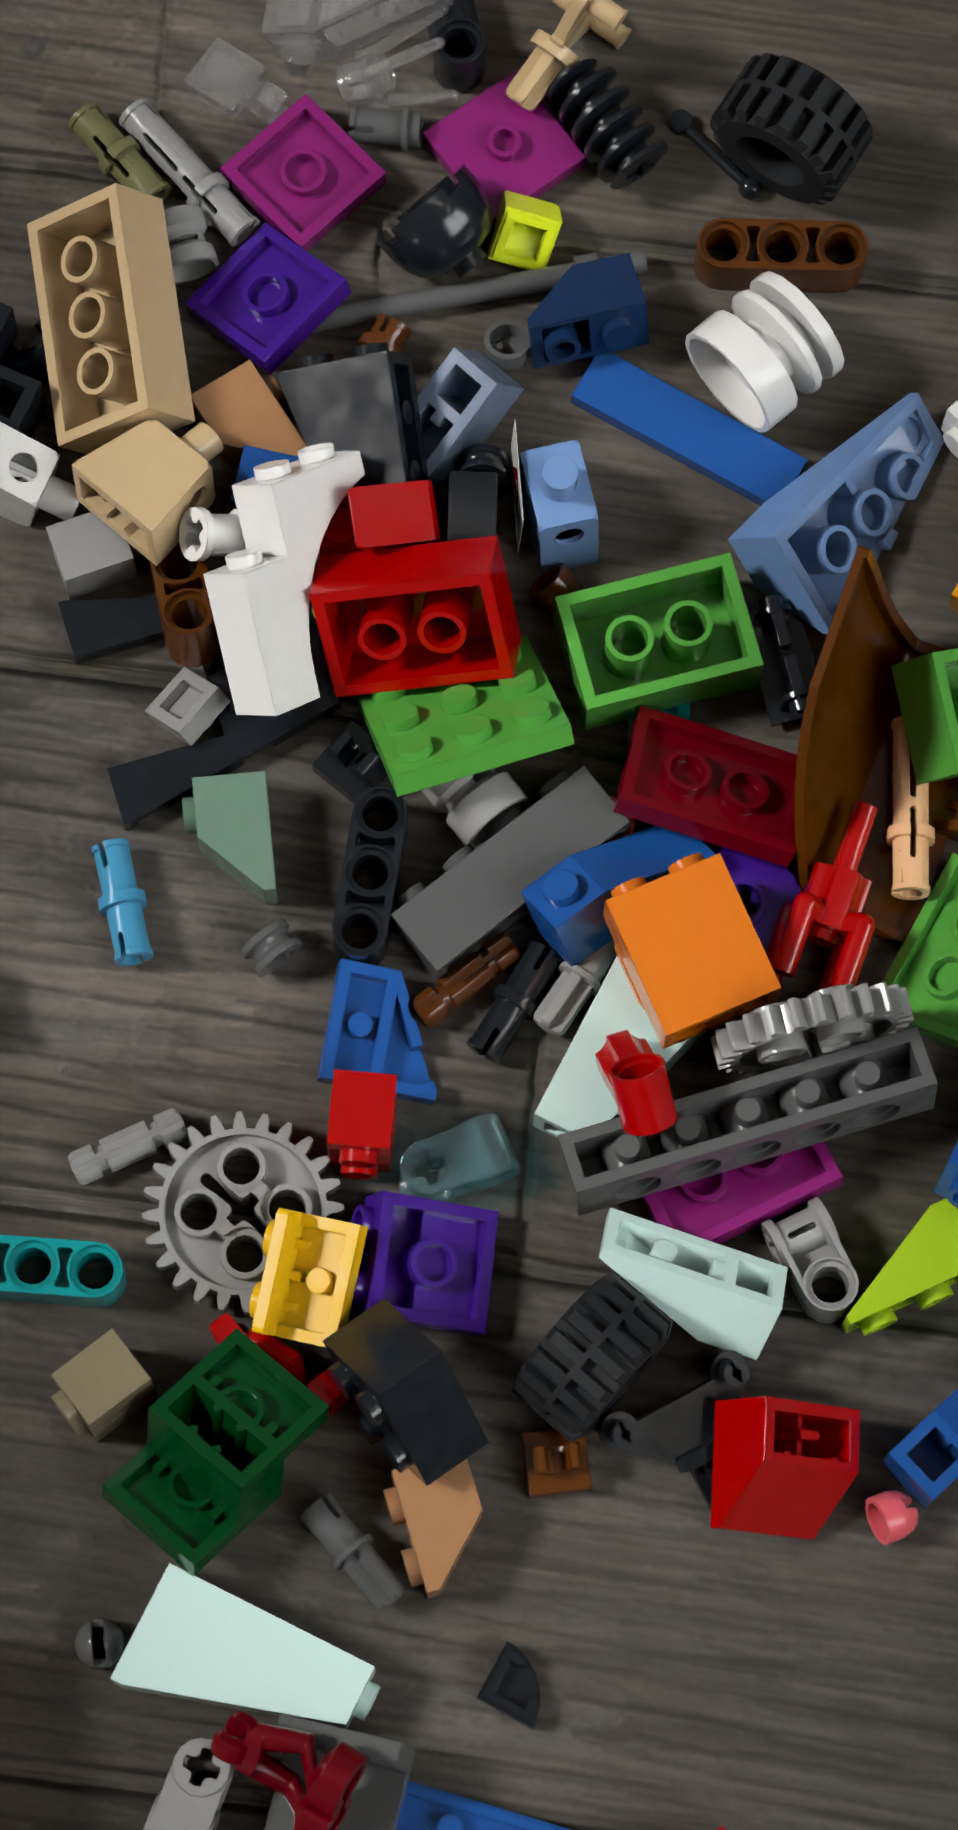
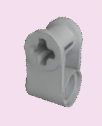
M815 1197L807 1201L806 1209L777 1223L770 1219L760 1223L763 1237L775 1262L788 1267L787 1279L808 1317L817 1322L827 1324L838 1322L846 1317L854 1305L858 1293L859 1280L841 1244L832 1218L822 1201ZM819 1278H834L843 1285L846 1296L835 1303L823 1302L813 1293L812 1284Z
M197 1738L189 1740L180 1747L174 1756L163 1788L159 1791L152 1805L143 1830L217 1829L221 1816L220 1810L233 1779L234 1765L225 1763L213 1755L212 1763L220 1767V1774L217 1779L205 1778L201 1787L194 1783L196 1773L192 1769L187 1768L188 1761L192 1756L202 1758L206 1750L211 1749L212 1739Z

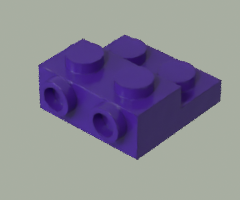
M384 1190L367 1196L365 1198V1205H358L351 1220V1223L368 1227L352 1300L351 1320L385 1298L415 1327L475 1337L486 1334L499 1211Z

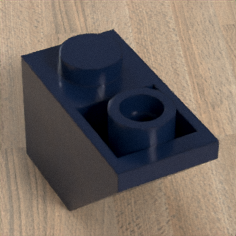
M630 253L571 265L527 319L531 361L534 369L649 344L647 304Z

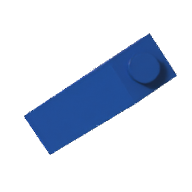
M654 826L569 855L523 889L521 894L538 933L573 967L575 964H580L613 939L603 917L605 900L612 898L611 890L637 877H645L648 883L668 875V867L686 856L701 853L703 858L706 859L714 856L715 853L700 839Z

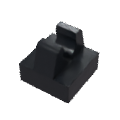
M352 720L348 722L312 764L313 772L353 804H355L357 797L364 790L373 786H379L388 775L371 735Z

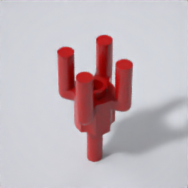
M863 801L854 802L834 864L814 863L805 892L799 893L794 900L787 901L781 907L766 951V955L780 985L784 976L794 977L807 940L819 946L831 948L817 991L843 984H853L856 987L875 930L873 917L862 913L872 881L864 878L857 872L878 808Z

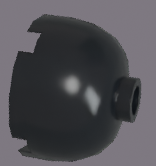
M465 164L459 166L454 174V177L459 182L454 184L447 175L397 218L400 223L391 229L395 234L394 238L385 229L375 239V242L385 254L403 271L419 278H438L453 269L460 278L486 256L480 245L492 229L493 211L491 202L481 183Z

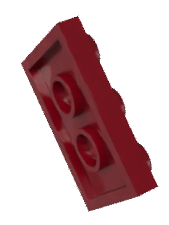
M640 705L633 721L613 812L788 867L796 851L794 797L797 755Z

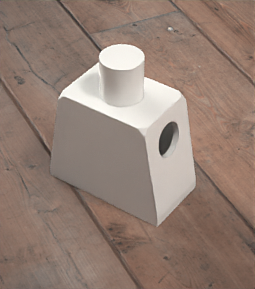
M0 422V516L28 527L31 526L39 509L63 520L73 518L80 502L77 501L75 485L55 476L60 455L55 450ZM15 478H21L26 480L27 482H20Z

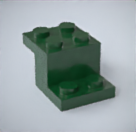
M236 1328L148 1408L147 1445L102 1485V1497L194 1577L281 1495L285 1458L328 1419L330 1406Z

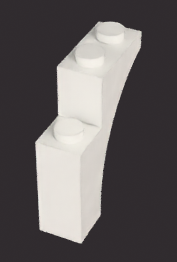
M333 443L311 445L297 451L299 460L291 463L286 459L275 460L257 465L253 468L255 477L231 485L246 549L226 555V565L204 573L203 576L236 715L278 716L320 698L311 654L309 594L316 558L330 520L341 501L347 495L348 489L352 488L365 475L360 451H334Z

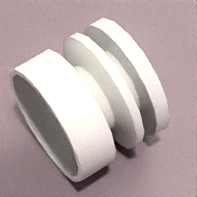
M771 271L761 273L751 281L749 290L739 291L733 296L731 306L734 314L725 310L715 311L687 334L685 341L692 364L713 395L734 417L745 426L759 433L768 432L796 408L798 397L795 389L804 394L814 393L821 387L822 379L832 378L842 370L844 364L841 346L831 327L818 309L797 287L783 276Z

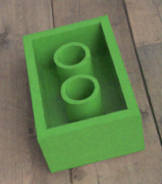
M731 552L556 596L554 599L553 622L584 730L631 719L636 716L640 705L663 711L680 704L694 703L759 686L764 663Z

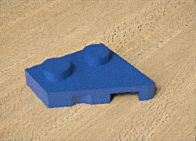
M341 958L337 964L316 1082L332 1085L334 1069L397 1075V1095L399 1099L432 1105L436 1101V1086L434 1081H430L421 1051L423 1042L417 1022L411 1017L408 1007L410 998L402 971Z

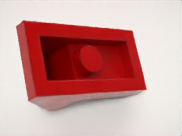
M432 480L349 488L348 494L339 504L320 545V556L441 541Z

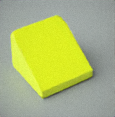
M504 191L488 251V259L526 270L547 267L562 225L560 207L554 203L512 191Z

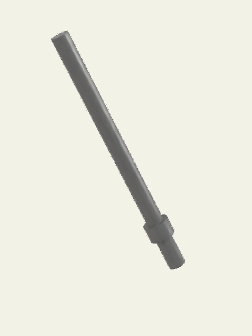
M644 250L628 252L630 253L636 274L648 273ZM597 252L573 256L572 263L341 303L312 333L376 322L375 319L379 313L386 314L389 317L388 319L391 317L399 318L550 291L571 265L616 255L598 258Z

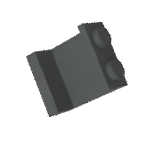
M280 1713L277 1726L315 1733L318 1764L330 1750L343 1741L369 1756L368 1765L350 1797L352 1798L351 1806L338 1830H396L416 1750L402 1742ZM284 1753L281 1763L299 1775L306 1792L301 1754ZM274 1791L264 1830H293L294 1812L285 1796Z

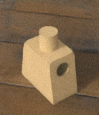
M148 419L72 464L77 501L157 566L178 544L180 522L185 511L190 507H204L208 509L215 499L213 471L209 461L223 451V444L217 433L206 423H198L179 438L158 420Z

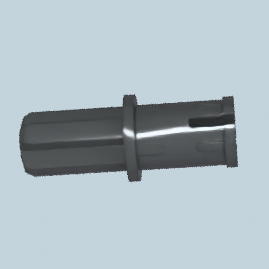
M332 1493L326 1494L323 1500L322 1498L318 1499L301 1515L300 1520L318 1538L334 1559L332 1567L336 1571L344 1569L376 1609L384 1611L403 1596L406 1591L405 1586L371 1546L375 1540L371 1533L363 1534L359 1527L344 1512V1509L335 1500Z

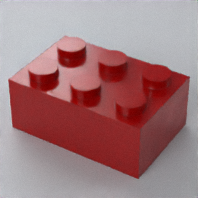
M498 535L319 557L309 595L336 697L514 678L521 635Z

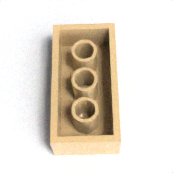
M114 183L28 223V237L58 447L89 454L148 419L158 420L170 431H175L194 423L195 416L163 199Z

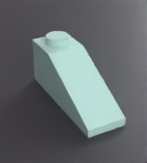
M610 1207L606 1217L599 1258L696 1340L722 1350H733L742 1356L757 1360L782 1310L788 1267Z

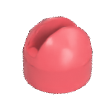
M899 1490L884 1491L868 1497L865 1501V1512L870 1528L877 1540L883 1545L904 1539L914 1531L918 1524L919 1514L917 1508H907L912 1502V1498L907 1493Z

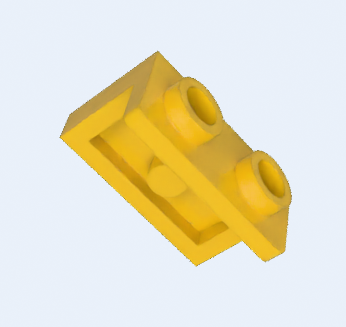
M278 1208L275 1220L273 1219L269 1222L263 1237V1254L267 1259L262 1281L255 1285L250 1297L249 1314L253 1318L252 1332L325 1347L323 1340L348 1323L368 1227Z

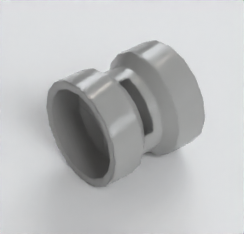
M179 205L165 209L164 213L175 285L192 283L212 274L218 268L219 261L214 246L205 239L204 234L208 226L201 207L196 205Z

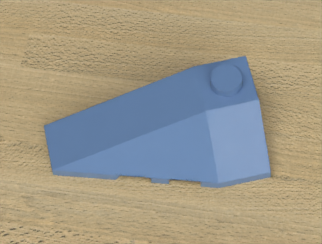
M918 392L906 395L764 502L728 538L729 543L754 585L768 596L781 595L783 603L790 604L792 613L823 634H828L858 546L872 549L876 561L882 550H891L899 534L893 528L907 500L916 499L944 443L942 434Z

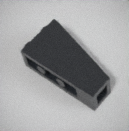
M370 343L353 347V357L335 361L334 354L310 355L298 359L299 368L278 372L280 386L307 447L321 443H333L334 451H360L365 475L353 487L429 480L411 354L389 351L388 343Z

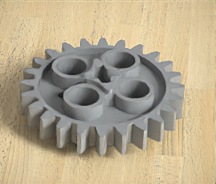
M882 982L868 987V983H863L856 987L853 984H843L813 992L807 995V998H789L787 1002L773 1003L754 1009L748 1014L742 1015L743 1020L728 1022L725 1024L726 1028L714 1031L715 1036L710 1037L719 1071L726 1070L727 1074L739 1071L740 1074H746L758 1070V1073H764L897 1033L896 1030L909 1027L908 1023L914 1021L906 987L900 988L898 983L887 986L886 982Z
M239 1111L236 1112L233 1129L225 1130L221 1121L215 1115L211 1117L210 1121L211 1135L203 1137L197 1129L190 1126L187 1128L191 1146L187 1150L172 1142L167 1145L168 1152L175 1163L172 1167L154 1163L152 1167L153 1172L164 1184L163 1186L145 1187L144 1196L158 1203L159 1208L143 1212L142 1222L160 1226L159 1231L151 1234L145 1240L147 1248L165 1247L167 1250L156 1262V1267L159 1271L168 1270L175 1266L179 1269L172 1283L176 1291L193 1282L196 1285L194 1304L199 1306L210 1293L217 1295L218 1313L224 1314L233 1298L240 1299L244 1315L250 1316V1297L255 1285L262 1281L267 1259L263 1254V1236L247 1221L243 1220L236 1226L231 1224L232 1209L230 1205L216 1193L207 1189L201 1183V1178L204 1175L211 1176L220 1184L230 1198L242 1207L246 1206L250 1201L255 1203L254 1218L264 1229L273 1220L269 1210L272 1204L279 1198H295L301 1202L305 1213L326 1218H334L344 1214V1204L327 1201L326 1197L340 1188V1181L333 1178L321 1180L320 1174L329 1166L330 1159H328V1156H322L311 1161L307 1156L313 1146L312 1137L309 1136L294 1145L290 1142L292 1123L287 1122L277 1134L269 1132L268 1114L263 1113L255 1129L247 1128L243 1113ZM240 1155L252 1158L259 1166V1173L256 1178L250 1183L243 1185L231 1182L224 1174V1167L227 1162L233 1157ZM194 1201L208 1202L217 1211L216 1220L210 1227L203 1230H193L187 1227L182 1221L181 1216L188 1204ZM242 1242L256 1245L263 1255V1260L259 1267L246 1273L233 1269L227 1261L230 1249Z

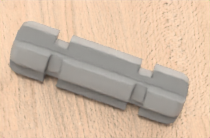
M176 1108L167 1109L152 1116L154 1121L149 1124H145L144 1120L99 1139V1146L91 1148L90 1144L72 1151L68 1155V1162L76 1180L81 1185H86L104 1177L102 1172L109 1168L113 1173L158 1153L156 1148L161 1145H165L166 1149H168L167 1145L170 1142L179 1144L185 1141L188 1137V1132L180 1113Z

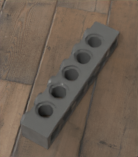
M918 1027L674 1100L678 1119L674 1125L657 1134L648 1136L627 1134L622 1129L620 1117L558 1135L560 1162L578 1216L933 1109L938 1082Z

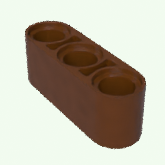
M720 218L705 224L699 232L694 269L701 283L717 290H749L751 281L761 273L771 271L783 276L801 292L841 293L854 288L861 280L869 244L867 236L861 228L845 221ZM715 247H724L731 250L736 257L730 261L722 262L712 258L708 251ZM777 248L785 249L792 253L795 259L787 263H779L769 258L767 252ZM833 250L845 251L851 255L854 261L849 264H836L828 259L826 253Z
M178 542L157 566L150 560L148 562L166 650L170 658L177 664L185 667H199L213 660L220 649L203 576L204 573L208 572L206 560L191 562L186 559ZM187 627H196L193 629H185Z

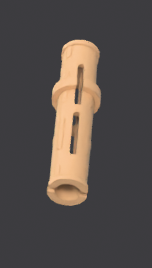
M899 716L891 722V730H893V825L886 829V841L892 847L893 885L891 895L903 900H919L930 896L929 847L935 843V828L929 825V783L917 785L902 716ZM910 760H911V795H910Z

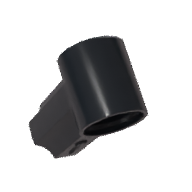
M421 0L433 53V74L437 82L445 89L453 92H465L475 88L485 74V34L482 27L479 26L474 0ZM454 51H464L469 53L470 56L456 59L448 54Z

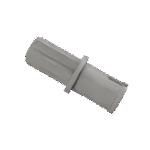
M613 939L578 965L575 964L571 967L566 961L559 965L558 970L561 975L534 1013L533 1020L544 1031L557 1036L565 1034L589 997L597 995L601 987L600 981L617 957Z

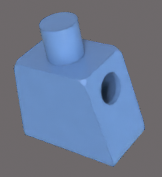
M571 440L520 452L518 457L522 503L540 574L542 575L546 570L561 562L569 569L599 562V520L579 441ZM569 529H577L579 531L577 536L569 539L555 538L559 533Z

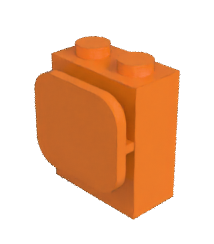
M701 853L686 856L668 867V875L648 883L645 877L628 880L611 890L612 898L605 900L603 917L613 937L615 952L639 1005L648 1015L662 1049L742 1017V1015L748 1014L754 1009L777 1002L782 988L720 853L706 859L703 858Z

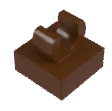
M555 1429L522 1433L521 1438L529 1499L592 1491L586 1436L569 1442Z

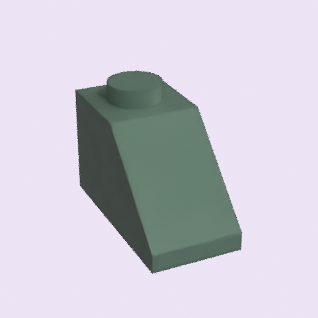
M265 771L193 777L194 797L182 798L185 834L197 833L200 853L265 905L278 904Z

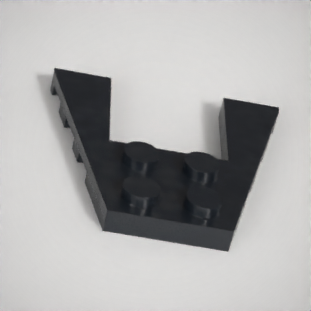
M156 597L64 600L58 602L76 664L164 639ZM310 603L309 633L311 654L320 698L278 716L236 715L220 648L216 657L208 664L202 665L206 680L219 687L231 701L217 716L223 735L194 743L192 746L187 745L107 768L125 831L138 826L140 820L164 806L169 808L181 801L182 798L192 795L193 777L214 776L222 773L224 775L242 766L244 760L272 744L275 747L341 708L340 699L335 696L320 634ZM187 627L185 629H193L196 627Z

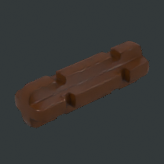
M498 933L482 945L484 947L482 953L478 954L474 951L439 978L435 989L429 986L414 997L412 1008L426 1026L431 1028L438 1025L450 1015L448 1012L452 1006L456 1009L460 1008L495 981V973L499 971L501 974H504L519 962L520 952L507 935Z

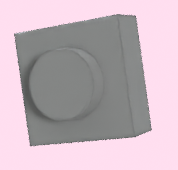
M183 667L148 706L145 713L157 726L192 746L231 701L219 687Z

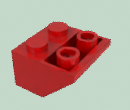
M770 1396L715 1401L710 1528L813 1540L859 1473L860 1410Z

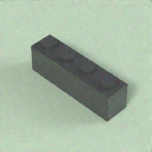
M585 766L581 767L571 776L567 771H562L554 776L539 790L538 795L541 797L539 801L524 812L517 807L506 813L492 826L490 831L493 836L476 849L470 844L464 846L444 863L442 868L445 870V873L429 886H426L423 882L413 885L395 901L394 905L397 910L391 914L393 929L436 982L474 951L477 953L484 949L482 945L495 935L505 933L529 914L521 894L523 889L569 855L604 844L613 837L622 838L629 833L630 821L626 816L613 812L614 801Z

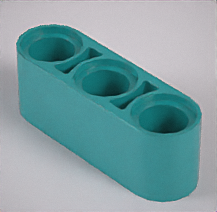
M0 1234V1300L98 1308L111 1305L124 1293L127 1283L125 1268L118 1253L107 1244L94 1241ZM34 1256L48 1259L51 1262V1270L44 1281L30 1285L23 1283L18 1278L19 1268L26 1259ZM93 1261L107 1262L114 1269L111 1281L100 1289L87 1288L80 1282L82 1270Z

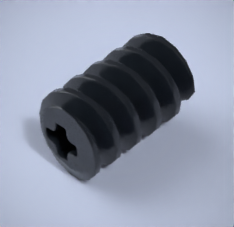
M594 58L585 59L558 77L548 89L546 101L554 110H559L560 122L566 128H572L571 134L574 142L579 146H585L584 156L592 165H598V177L604 183H611L610 187L613 190L621 189L650 172L667 152L669 146L663 140L650 145L646 144L654 134L656 127L651 122L642 123L634 127L633 123L642 114V107L635 103L621 108L620 105L630 94L627 86L621 85L611 90L607 88L615 80L617 71L610 66L596 72L594 68L597 65V60Z

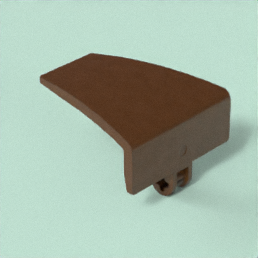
M859 545L809 686L800 730L794 797L798 873L801 891L805 892L814 863L834 864L854 802L863 801L877 807L878 811L857 872L864 878L872 881L862 913L869 914L875 921V930L872 937L902 947L927 897L919 900H903L891 895L893 885L892 847L886 841V829L893 825V730H891V722L894 718L902 716L891 666L932 652L949 649L922 641L915 636L897 611L887 591L872 549ZM910 760V795H911V760ZM958 777L929 783V825L935 828V843L929 847L930 888L947 839L958 842Z

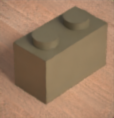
M113 1328L51 1374L59 1389L58 1392L51 1396V1399L56 1404L59 1412L78 1436L88 1429L97 1442L158 1397L151 1378Z

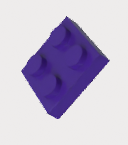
M265 222L184 304L192 318L271 375L352 291L344 277Z

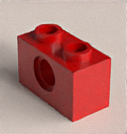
M334 1069L327 1150L328 1159H330L329 1167L341 1168L340 1175L342 1177L356 1180L377 1179L378 1172L391 1173L398 1102L397 1075Z

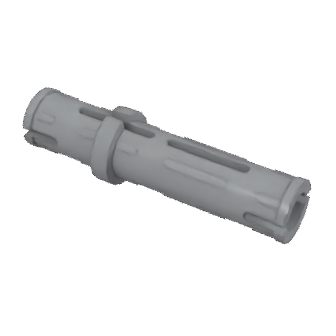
M138 99L125 109L119 118V125L135 138L155 163L187 196V205L201 207L205 217L227 239L231 247L243 245L258 230L260 221L229 190L230 183L221 172L213 173L187 145L184 139L152 107L148 99Z

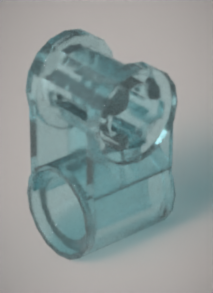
M490 1112L473 1117L450 1130L417 1141L409 1146L401 1158L398 1183L402 1194L447 1202L471 1192H478L500 1185L517 1176L522 1169L498 1112ZM425 1163L429 1171L439 1170L437 1182L429 1185L424 1177L415 1178L417 1165Z

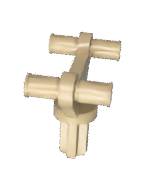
M548 0L559 6L565 13L552 36L541 29H537L529 42L535 49L506 88L508 97L520 107L528 111L534 110L563 69L568 70L579 63L581 59L570 48L589 29H592L593 32L618 50L631 32V28L622 24L628 14L627 9H623L612 0Z

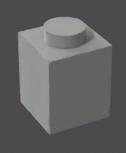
M92 512L46 527L50 547L69 600L137 577L134 557L141 555V553Z

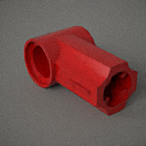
M628 1030L607 1035L604 1046L595 1054L599 1072L617 1105L623 1131L633 1136H648L667 1130L674 1125L678 1118L664 1058L659 1054L653 1053L646 1039L637 1038L631 1035Z

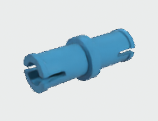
M123 838L102 841L105 850H102V845L98 843L91 848L102 896L97 899L99 912L102 916L107 917L115 954V964L123 967L142 964L140 955H142L144 961H149L154 957L142 910L147 906L145 891L137 886L129 840Z

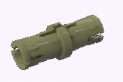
M89 102L83 105L72 115L67 124L68 128L99 160L97 164L98 169L106 177H114L121 185L163 200L168 196L171 185L164 181L140 154L141 145L134 137L124 136L103 113L96 102Z

